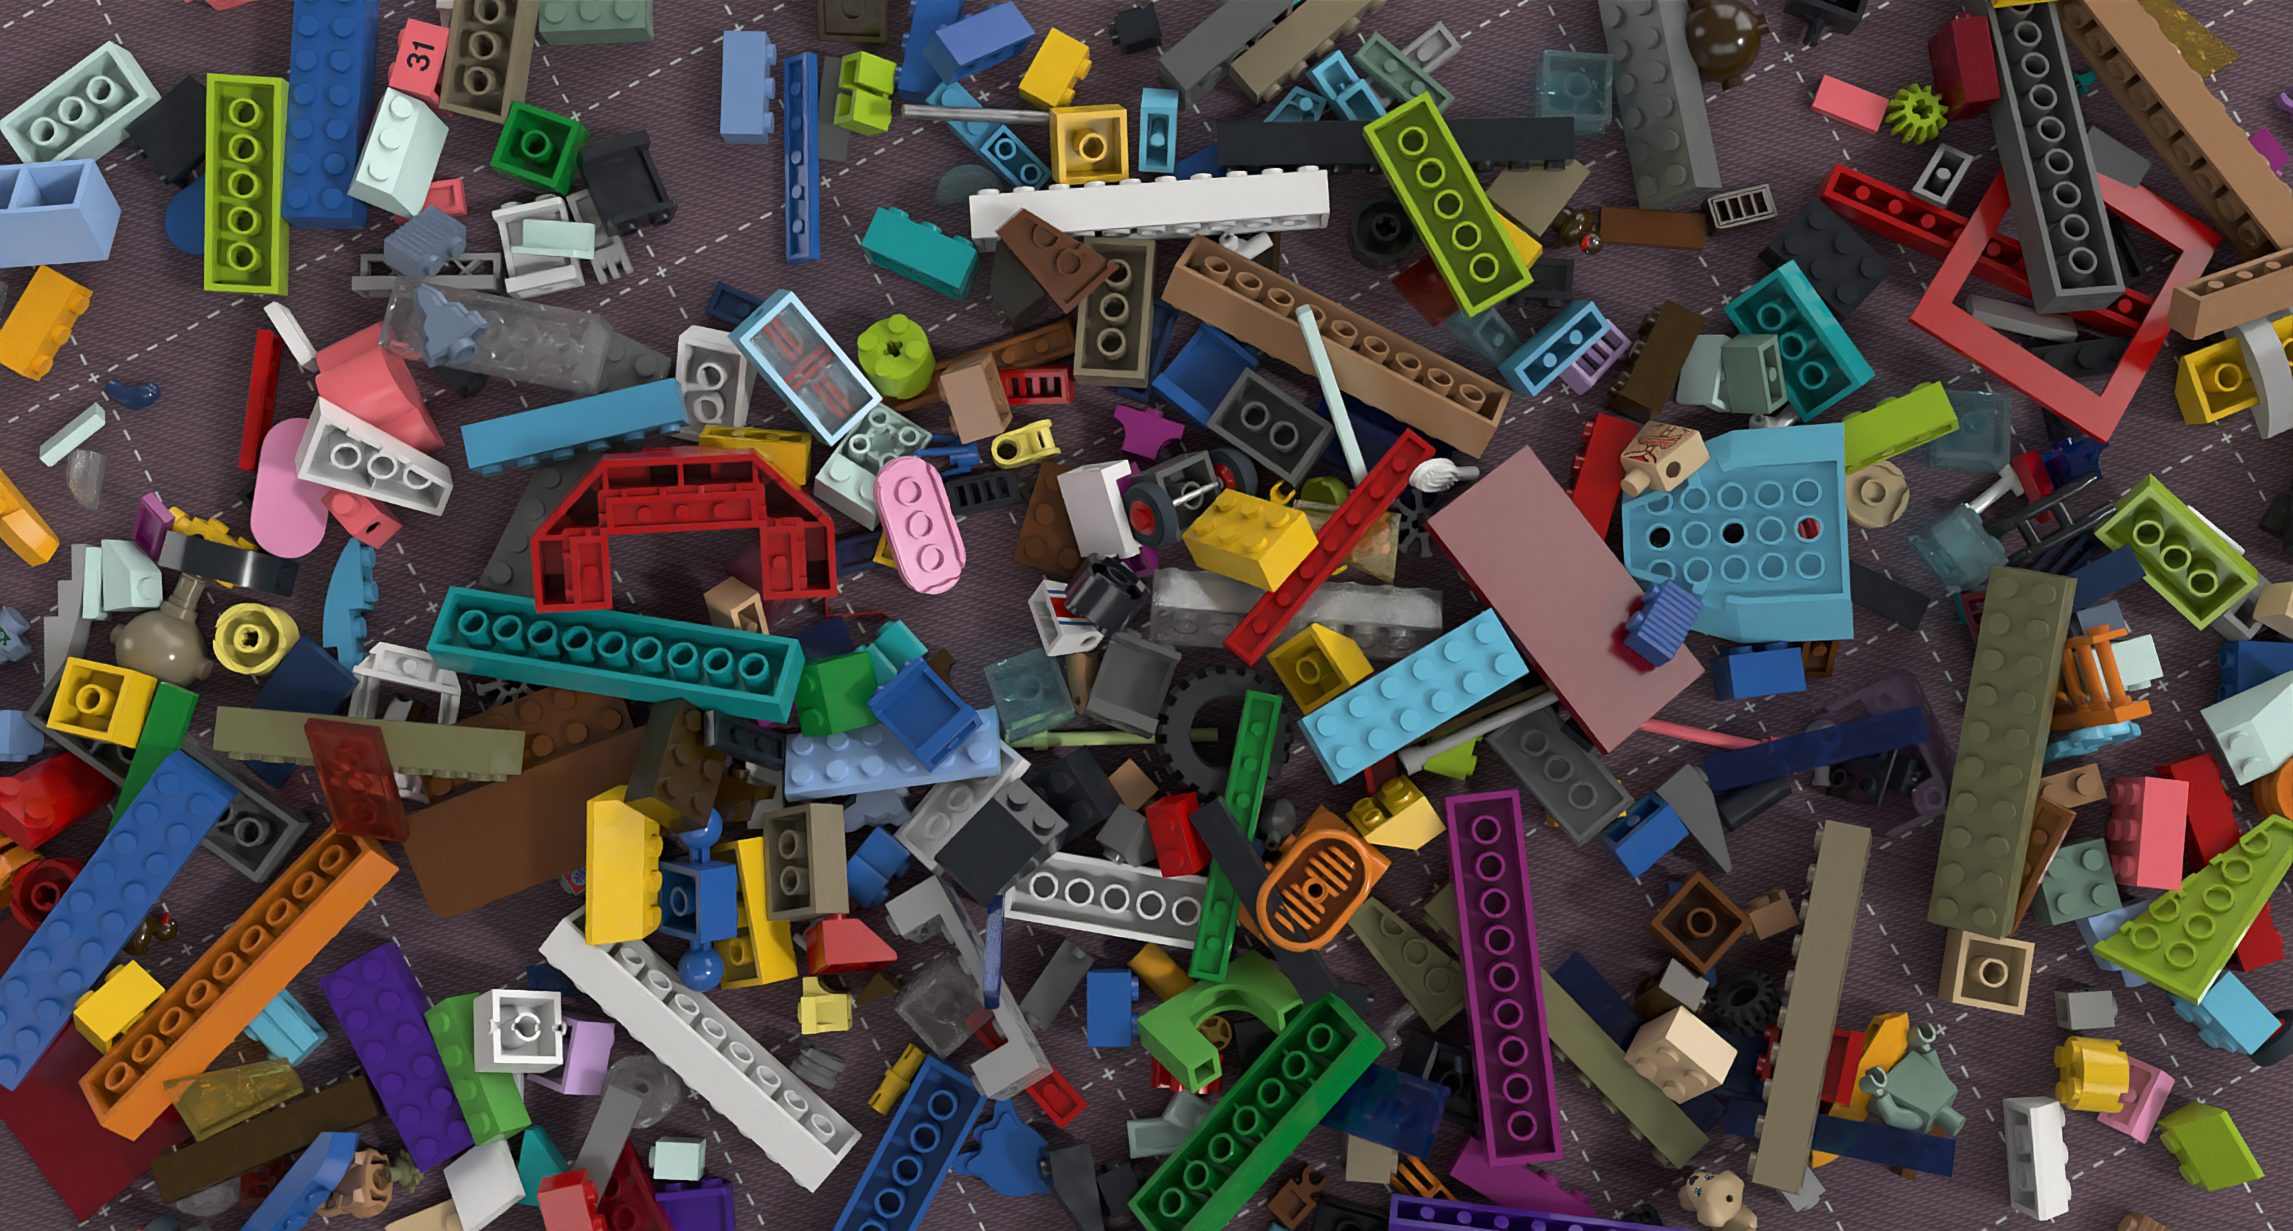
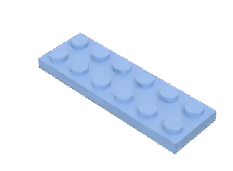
M997 708L975 710L983 725L931 773L882 723H875L832 735L804 738L802 733L786 735V799L788 802L1001 775L999 714Z

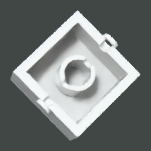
M492 989L473 999L475 1072L545 1073L563 1064L562 1036L566 1033L567 1025L565 1021L561 1020V992Z

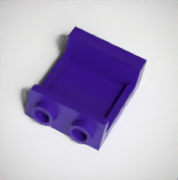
M716 1176L700 1179V1184L686 1186V1180L665 1182L664 1188L654 1193L655 1201H661L675 1231H737L733 1181L722 1182V1177Z

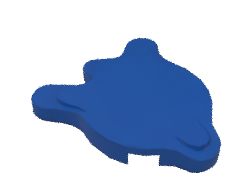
M1011 1098L1006 1101L997 1100L994 1105L993 1119L976 1126L973 1136L980 1143V1148L976 1151L957 1154L952 1163L953 1171L959 1175H976L981 1177L992 1189L1010 1197L1031 1193H1050V1190L1044 1184V1180H1040L1036 1167V1160L1040 1158L1039 1147L1048 1146L1047 1141L1034 1127L1025 1124L1019 1118Z

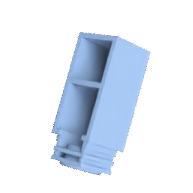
M93 158L0 165V268L108 260L121 209Z

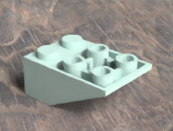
M879 402L850 429L817 474L813 495L871 531H874L880 522L873 499V485L878 472L887 462L894 458L902 456L920 458L921 456L914 454L915 450L926 449L933 435Z

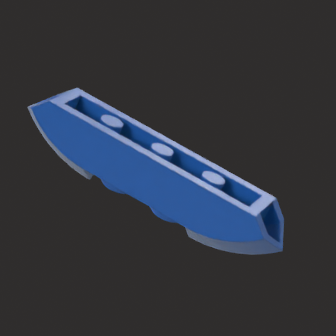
M321 1132L240 1231H299L303 1228L311 1215L328 1199L331 1191H334L348 1171L357 1150L360 1133Z

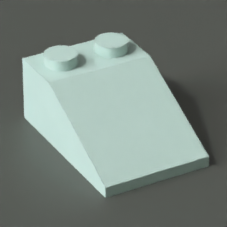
M2293 670L2200 711L2224 761L2240 786L2277 770L2293 755Z

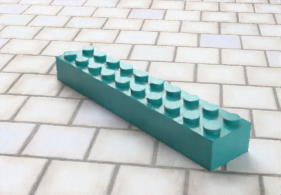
M454 586L449 587L426 648L438 668L443 670L651 703H661L682 697L703 711L716 710L727 715L787 724L805 663V657L798 639L604 609L536 613L535 599Z

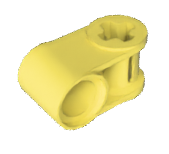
M1051 420L1037 421L1020 429L997 436L991 446L992 459L995 465L1005 470L1038 463L1043 459L1049 460L1060 455V448L1055 447L1050 431L1052 426ZM1038 435L1041 437L1044 448L1041 447ZM1004 444H1011L1016 447L1017 454L1010 460L1002 459L997 454L999 447Z

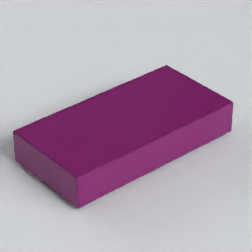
M152 492L140 499L131 538L155 561L160 558L167 530L172 531L176 517Z

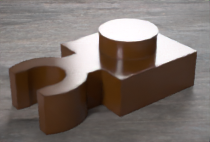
M1306 1164L1301 1168L1297 1183L1287 1178L1264 1204L1290 1231H1294L1316 1205L1309 1196L1313 1192L1323 1190L1328 1184V1179L1323 1176L1315 1184L1310 1183L1309 1174L1315 1168L1313 1164Z

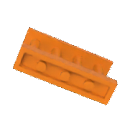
M2104 624L2086 629L2087 635L2066 639L2061 669L2072 703H2068L2061 676H2059L2050 731L2119 724L2152 714L2148 699L2132 701L2130 695L2126 696L2109 640L2128 635L2126 627L2110 630L2109 624ZM2091 644H2094L2110 698L2107 699L2092 653ZM2075 647L2091 701H2087L2071 648Z

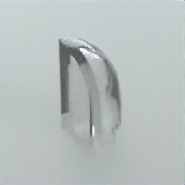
M72 450L68 453L65 469L66 486L71 496L82 506L97 511L107 456L88 450Z

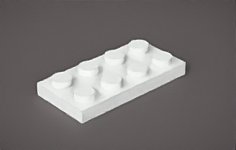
M1001 738V775L936 783L911 813L913 819L903 823L894 834L911 853L939 877L945 870L934 860L935 855L995 794L1015 779H1020L1031 765Z

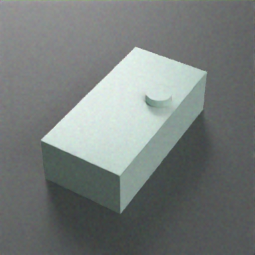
M108 41L1 119L0 130L24 164L92 158L96 161L127 139L130 135L125 128L162 97L132 54L113 42Z

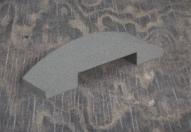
M2263 316L2257 320H2251L2234 326L2231 329L2223 330L2226 339L2237 337L2260 403L2251 406V410L2261 438L2268 439L2292 428L2293 378L2283 346L2268 318Z

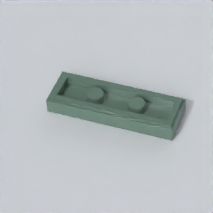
M1377 31L1371 35L1352 58L1354 63L1403 104L1428 91L1442 116L1455 100L1451 93Z

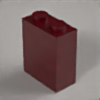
M1962 13L1953 16L1950 19L1951 21L1945 27L1940 28L1938 33L1927 43L1936 95L1943 94V98L1938 103L1939 105L1949 107L1948 112L1942 115L1947 122L1974 119L2001 98L1986 15L1973 17L1972 13Z

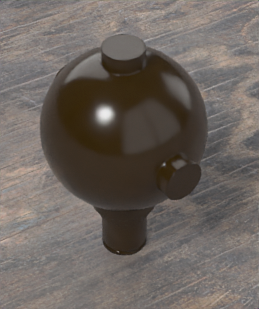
M1687 0L1689 11L1686 13V40L1692 58L1697 65L1700 80L1708 83H1721L1723 91L1744 84L1741 76L1756 61L1761 49L1762 36L1770 33L1765 13L1755 15L1747 5L1738 0Z

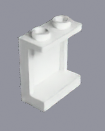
M553 194L541 195L535 198L536 202L527 204L509 202L501 205V209L492 211L493 219L499 226L509 278L505 279L507 293L516 300L585 286L581 263L578 258L510 253L511 246H522L523 219L572 222L569 205L561 197H556Z
M1127 459L1083 465L1057 476L1081 557H1088L1091 553H1098L1096 557L1098 560H1104L1106 556L1112 558L1117 554L1120 559H1124L1140 553L1139 547L1143 545L1138 543L1132 536L1116 479L1131 474Z

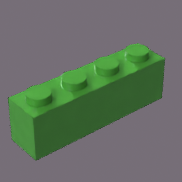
M479 992L446 998L424 1013L476 1147L508 1139L532 1124L511 1073L475 1072L473 999L480 996Z

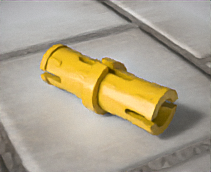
M909 1043L893 1068L887 1069L885 1072L886 1078L867 1103L886 1116L903 1090L909 1089L911 1079L928 1054L916 1045Z

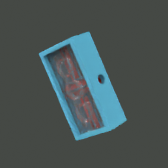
M778 289L727 336L812 435L823 444L832 447L883 399L792 291Z

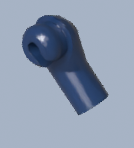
M113 379L106 385L104 390L105 393L130 410L151 406L161 394L160 388L150 381L145 382L143 385L129 388L119 380Z

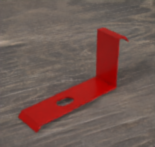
M825 597L826 617L828 618L885 614L884 612L829 615L828 597Z

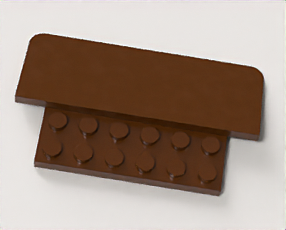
M548 687L451 724L525 731L521 775H507L506 782L468 780V778L433 777V775H420L431 806L396 819L393 823L432 912L443 918L454 917L586 866L587 801L618 785L629 784L647 725L636 726L626 698ZM660 824L659 836L663 837L674 833V831Z

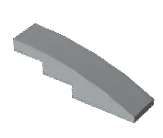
M71 544L72 580L58 581V616L44 617L45 687L66 658L68 659L70 656L82 659L94 622V620L82 618L86 547L97 546Z

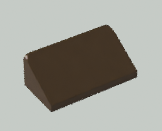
M882 969L871 978L854 999V1003L860 1006L893 994L902 989L905 984L889 970Z

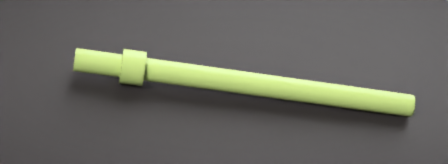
M1191 728V742H1218V728ZM1033 729V733L1005 734V743L1011 748L1034 747V751L1048 750V747L1155 744L1156 730L1150 739H1146L1124 730L1048 733V729Z

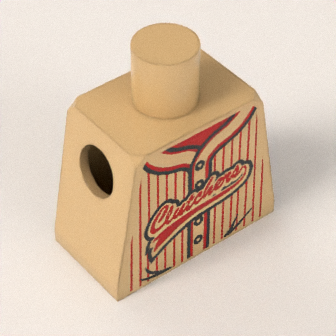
M1649 420L1621 454L1620 460L1627 473V476L1621 481L1623 490L1630 496L1636 497L1645 488L1661 492H1668L1675 488L1711 459L1699 431Z

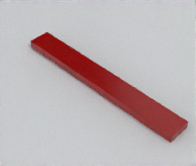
M1407 428L1315 535L1318 541L1316 547L1275 592L1266 591L1223 641V646L1252 668L1410 484L1409 479L1413 471L1423 462L1430 460L1435 455L1436 449Z

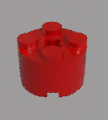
M68 856L35 861L23 867L16 874L11 885L13 891L10 908L15 918L26 928L37 931L86 866V863L75 857Z

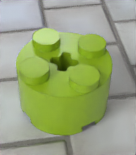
M895 314L890 318L876 322L859 336L857 344L860 364L869 383L879 395L884 397L886 395L894 396L897 399H908L920 394L929 386L936 362L926 334L917 323L909 320L905 315Z

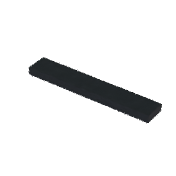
M1223 797L1216 798L1189 815L1195 828L1304 1004L1307 1006L1336 989L1339 984L1317 949L1313 950L1310 948L1304 952H1293L1283 949L1273 943L1261 929L1256 914V900L1262 884L1268 879L1270 873ZM1275 883L1266 901V914L1271 927L1278 935L1288 941L1296 943L1310 942L1311 939L1303 926L1291 916L1284 903L1291 908ZM1276 911L1291 923L1294 933L1274 917Z

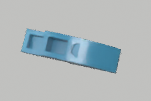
M942 80L923 100L930 106L983 108L958 82L946 86ZM945 121L947 127L966 146L1014 188L1029 186L1034 187V191H1038L1052 175V171L1004 124Z
M350 538L334 569L327 592L323 618V648L338 650V662L353 675L354 665L358 666L368 656L364 652L363 638L367 636V625L365 619L361 617V612L375 611L374 602L378 600V587L372 578V567L376 563L374 548L356 538Z

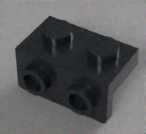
M1539 257L1529 269L1534 282L1506 298V305L1528 306V301H1542V307L1562 309L1564 303H1571L1575 259Z

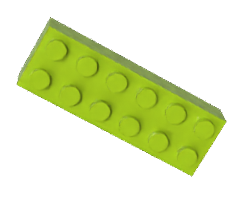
M207 73L205 291L288 296L289 222L281 217L289 82L282 78Z
M1428 91L1363 127V137L1467 321L1534 282Z

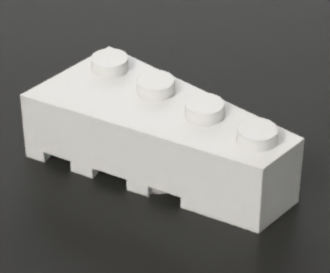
M318 396L295 456L297 478L442 516L453 489L448 466Z

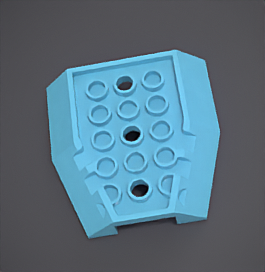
M1844 423L1733 430L1705 441L1704 444L1711 459L1671 491L1661 492L1645 488L1638 496L1633 497L1623 490L1624 568L1644 593L1652 584L1659 585L1665 580L1671 579L1704 603L1698 617L1691 626V630L1741 644L1854 639L1844 464ZM1813 519L1819 523L1820 531L1815 538L1804 539L1799 535L1798 527L1804 520ZM1730 524H1739L1744 528V537L1738 543H1728L1724 539V530ZM1658 528H1665L1670 532L1669 543L1661 548L1654 547L1650 540L1652 532Z

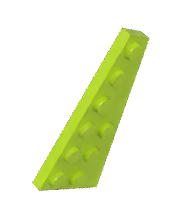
M2277 814L2271 815L2241 837L2239 843L2223 855L2219 853L2209 861V865L2197 874L2192 873L2181 881V891L2169 890L2151 903L2149 909L2133 921L2128 920L2118 927L2119 931L2105 941L2102 939L2092 947L2093 953L2198 1006L2293 863V821Z

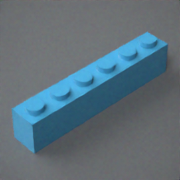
M670 378L461 426L469 469L480 474L482 473L483 477H492L505 473L504 468L518 465L519 469L536 467L540 465L539 460L553 457L555 461L567 460L575 457V452L588 449L589 452L594 453L610 449V444L624 441V444L640 443L646 440V435L659 433V436L675 435L681 432L680 427L689 426L690 424L681 384L676 379Z

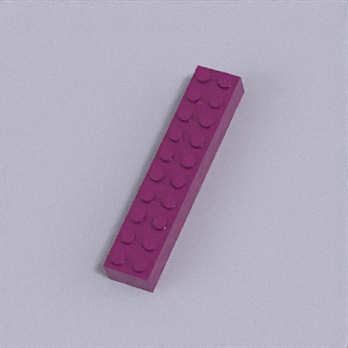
M1506 789L1440 797L1443 824L1446 827L1444 834L1484 1161L1489 1167L1564 1159L1518 789Z

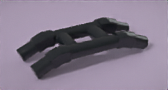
M2088 470L2031 504L1976 532L1974 537L1976 542L1982 546L2017 528L2028 546L1993 563V566L2018 568L2078 534L2098 525L2106 518L2115 514L2117 509L2111 501H2107L2076 520L2072 518L2063 502L2098 482L2096 474ZM2050 509L2061 528L2040 538L2030 520Z

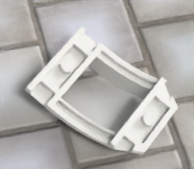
M379 642L369 651V656L358 666L354 665L352 672L360 682L352 692L348 716L375 719L380 680L441 693L437 724L451 725L457 722L461 688L456 672L439 669L429 652ZM336 768L335 774H332L330 779L333 783L350 788H359L430 804L420 775Z

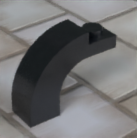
M167 530L158 565L291 598L300 563Z

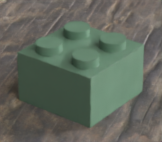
M2084 837L2061 843L2031 901L2036 923L2057 925L2122 909L2104 838Z

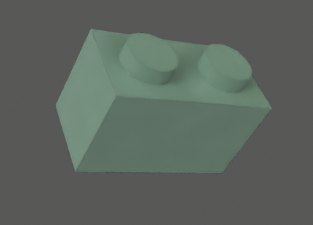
M1739 334L1721 346V363L1725 370L1726 393L1730 399L1732 413L1770 414L1787 402L1777 334Z

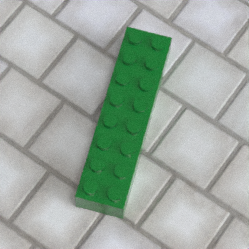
M1332 992L1305 1006L1127 1205L1148 1231H1221L1381 1054L1387 1045L1343 999Z

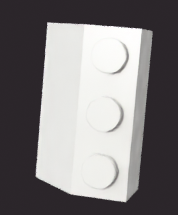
M2046 1096L2003 1098L2011 1207L2037 1220H2048L2068 1212L2071 1186L2065 1175L2068 1150L2062 1139V1127L2065 1125L2063 1108L2058 1100Z

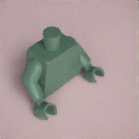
M1928 1022L1918 1025V1027L1909 1030L1907 1033V1041L1913 1047H1919L1920 1051L1918 1053L1912 1050L1887 1075L1878 1066L1866 1070L1865 1077H1862L1859 1081V1088L1864 1093H1872L1867 1109L1882 1117L1888 1126L1906 1130L1917 1137H1924L1937 1124L1955 1136L1963 1127L1966 1118L1951 1108L1958 1090L1942 1068L1935 1048H1931L1929 1043L1935 1040L1936 1031L1932 1024Z

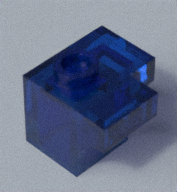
M2072 436L2052 443L2054 451L2041 456L2055 490L2088 470L2093 471L2098 480L2102 479L2103 475L2099 467V456L2106 447L2110 446L2109 442L2103 445L2090 437L2075 443Z

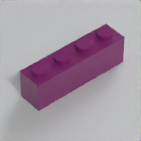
M1466 1131L1445 1167V1170L1451 1176L1503 1207L1594 1218L1597 1213L1589 1205L1590 1197L1574 1187L1571 1188L1570 1192H1567L1557 1186L1560 1179L1542 1168L1537 1174L1526 1167L1528 1163L1489 1167L1483 1158L1480 1131H1478L1476 1136Z

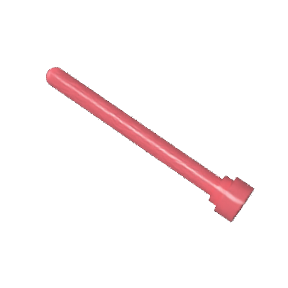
M1650 718L1638 728L1639 730L1757 755V759L1763 760V764L1776 767L1780 766L1785 751V740L1769 736L1767 739L1761 738L1760 741L1655 718Z

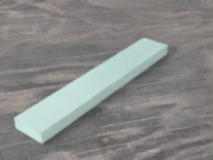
M1306 304L1296 308L1295 313L1355 487H1357L1368 473L1311 308Z

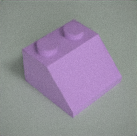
M561 1010V1020L565 1021L567 1025L566 1033L562 1036L563 1064L545 1073H528L527 1079L562 1094L602 1095L603 1086L608 1076L607 1065L610 1049L615 1039V1023L596 1016Z

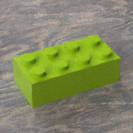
M2148 474L2114 504L2117 509L2115 514L2094 526L2093 534L2112 551L2129 544L2147 574L2143 579L2200 631L2259 584L2258 570L2152 474Z

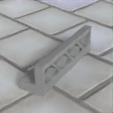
M462 253L459 257H451L442 264L443 267L446 263L455 262L462 269L458 275H427L421 281L415 283L413 279L409 280L407 276H403L396 268L392 269L390 265L387 266L392 272L388 276H371V263H385L384 254H361L360 276H352V291L363 298L413 297L412 290L424 283L440 291L445 297L500 296L503 293V255L501 253ZM461 262L471 263L465 267ZM481 262H493V275H473L471 272Z

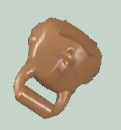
M370 1148L362 1152H356L348 1171L333 1191L332 1201L335 1204L328 1207V1197L315 1212L322 1217H333L350 1213L360 1219L371 1218L381 1213L392 1200L393 1182L388 1183L385 1179V1169L393 1167L390 1165L387 1154H381L377 1150Z

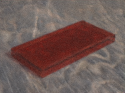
M309 718L303 727L337 834L406 842L411 832L381 727Z

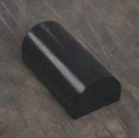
M1767 765L1714 800L1722 822L1729 832H1734L1792 794V790L1779 769L1774 765Z

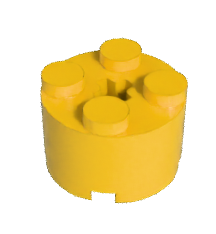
M2070 1036L2064 1046H2056L2054 1062L2056 1067H2060V1082H2057L2055 1088L2056 1100L2072 1110L2119 1113L2125 1104L2118 1103L2120 1093L2127 1094L2129 1088L2128 1057L2126 1052L2118 1051L2117 1048L2122 1043L2119 1040Z

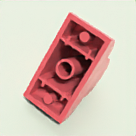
M379 321L316 352V361L321 373L316 375L315 381L321 398L426 455L445 447L384 321Z

